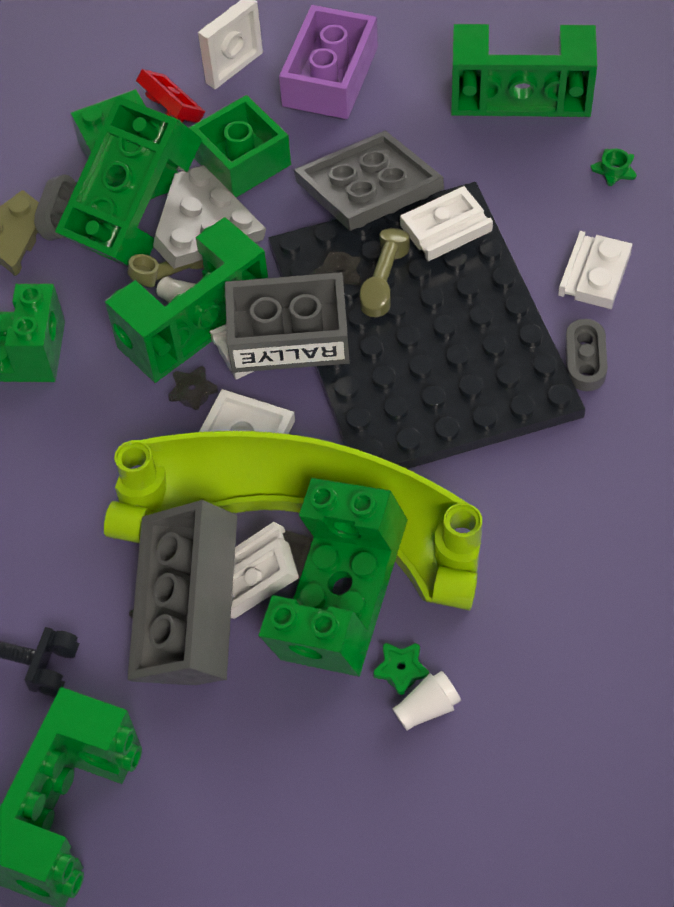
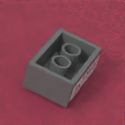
M342 272L225 282L227 348L232 373L350 364Z

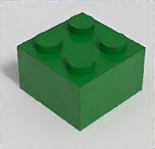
M248 95L243 96L189 127L202 138L194 159L201 166L204 165L235 197L242 195L291 165L289 135Z

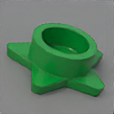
M604 149L602 160L591 165L593 172L604 175L608 186H613L620 179L634 180L637 176L630 166L633 162L634 154H628L622 149Z
M388 643L384 644V662L374 670L373 677L386 680L391 686L395 687L399 695H403L407 688L412 686L416 680L424 679L429 674V671L419 662V644L415 643L404 649H399ZM398 664H404L405 668L400 670L397 666Z

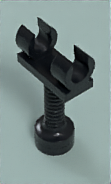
M45 627L37 649L0 641V659L28 665L29 669L24 680L29 691H39L42 694L56 697L60 687H64L65 681H62V674L46 669L51 654L54 653L64 658H74L80 643L76 642L78 637L72 633L53 631L52 628Z

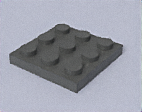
M386 130L294 169L296 182L350 231L361 228L367 223L387 214L395 213L407 205L426 199L430 195L444 189L443 176Z

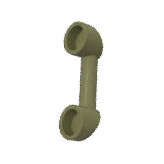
M389 228L380 232L381 253L373 277L367 279L360 289V308L367 316L380 317L390 310V287L387 280L394 259L404 257L410 249V235L404 230Z
M138 254L130 258L127 273L132 280H136L142 286L155 287L156 281L188 268L201 269L204 266L203 260L174 269L167 261L159 264L156 259L149 255Z

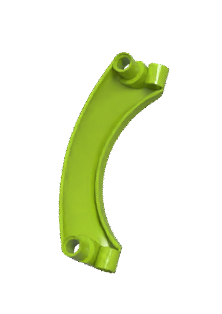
M255 431L196 432L124 442L115 452L114 460L119 473L115 489L119 502L112 501L107 509L104 520V535L106 537L140 544L143 516L204 500L231 513L258 510H281L300 513L311 478L390 490L408 519L395 562L407 575L419 596L425 602L471 610L478 577L477 568L481 546L482 515L475 506L470 505L450 491L411 470L372 454L333 442L291 434ZM142 465V466H140V467H138V468L131 469V468L134 467V466ZM466 528L469 529L470 532L459 533L456 532L455 529Z

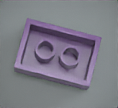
M311 5L279 75L282 106L348 119L378 48L377 17Z

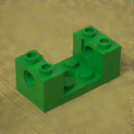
M454 24L451 116L591 117L598 66L596 25H560L559 55L489 54V24ZM522 83L530 85L528 88L524 89L515 87L516 85Z
M116 96L55 232L89 251L128 267L129 260L134 255L144 254L150 256L154 238L137 228L166 163L188 172L202 138L174 117ZM120 170H125V181L120 186L113 187L114 175Z
M223 217L214 225L206 227L201 234L195 237L198 252L203 258V278L186 292L175 296L168 305L164 306L136 280L114 292L105 301L117 348L154 383L211 343L210 331L226 324L225 282L268 278L265 251L226 217Z
M15 284L12 301L15 311L0 312V382H56L65 318L54 284Z
M311 478L299 517L314 538L294 599L272 595L258 636L282 661L360 677L408 519L390 490ZM339 579H352V586L349 591L341 595L333 594V586Z
M60 687L0 806V886L54 907H65L69 897L74 898L78 894L84 879L83 866L80 860L70 853L71 845L67 838L49 831L55 816L53 809L60 795H65L69 791L74 779V767L123 784L128 771L133 772L136 769L142 755V747L126 709Z

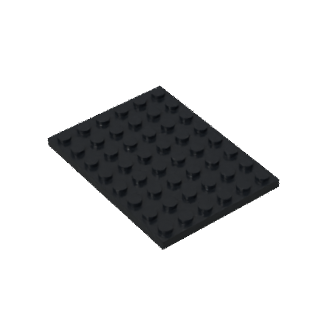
M477 182L436 192L426 199L416 201L395 213L387 214L352 231L335 219L268 237L269 247L281 277L343 273L350 364L314 367L344 446L372 454L409 469L584 418L585 407L568 375L567 369ZM465 186L483 208L484 215L492 219V231L430 261L425 258L423 250H419L410 239L409 252L402 258L394 259L387 280L390 287V310L380 317H370L364 314L360 308V289L367 279L373 277L381 253L380 232L389 228L403 230L400 226L401 215Z

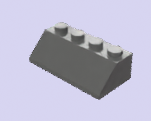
M200 500L142 517L127 680L178 685H201L227 680L237 529L236 514Z

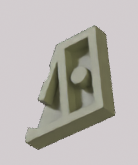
M21 190L0 206V264L14 276L20 273L22 269L20 262L26 250H32L38 233L34 220L39 202L24 190Z

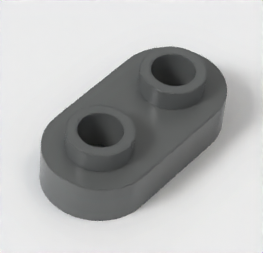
M59 175L46 182L35 212L34 223L36 230L48 241L63 238L55 230L77 184L69 175Z
M576 320L569 325L566 332V369L576 389L594 391L604 384L608 369L605 330L594 320ZM580 342H587L589 344L582 345L580 344ZM583 373H587V374H590L591 376H585V375H582V374H583Z

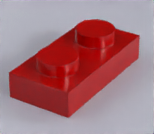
M142 69L136 82L146 90L145 95L150 100L166 108V115L174 117L182 123L184 120L196 123L201 121L206 111L166 75Z

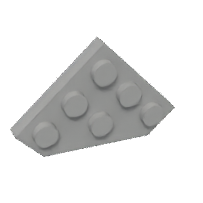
M202 165L189 169L188 172L181 171L174 174L155 233L153 247L175 269L203 260L202 255L198 252L195 237L201 234L206 227L214 225L223 217H226L254 242L264 240L266 228Z

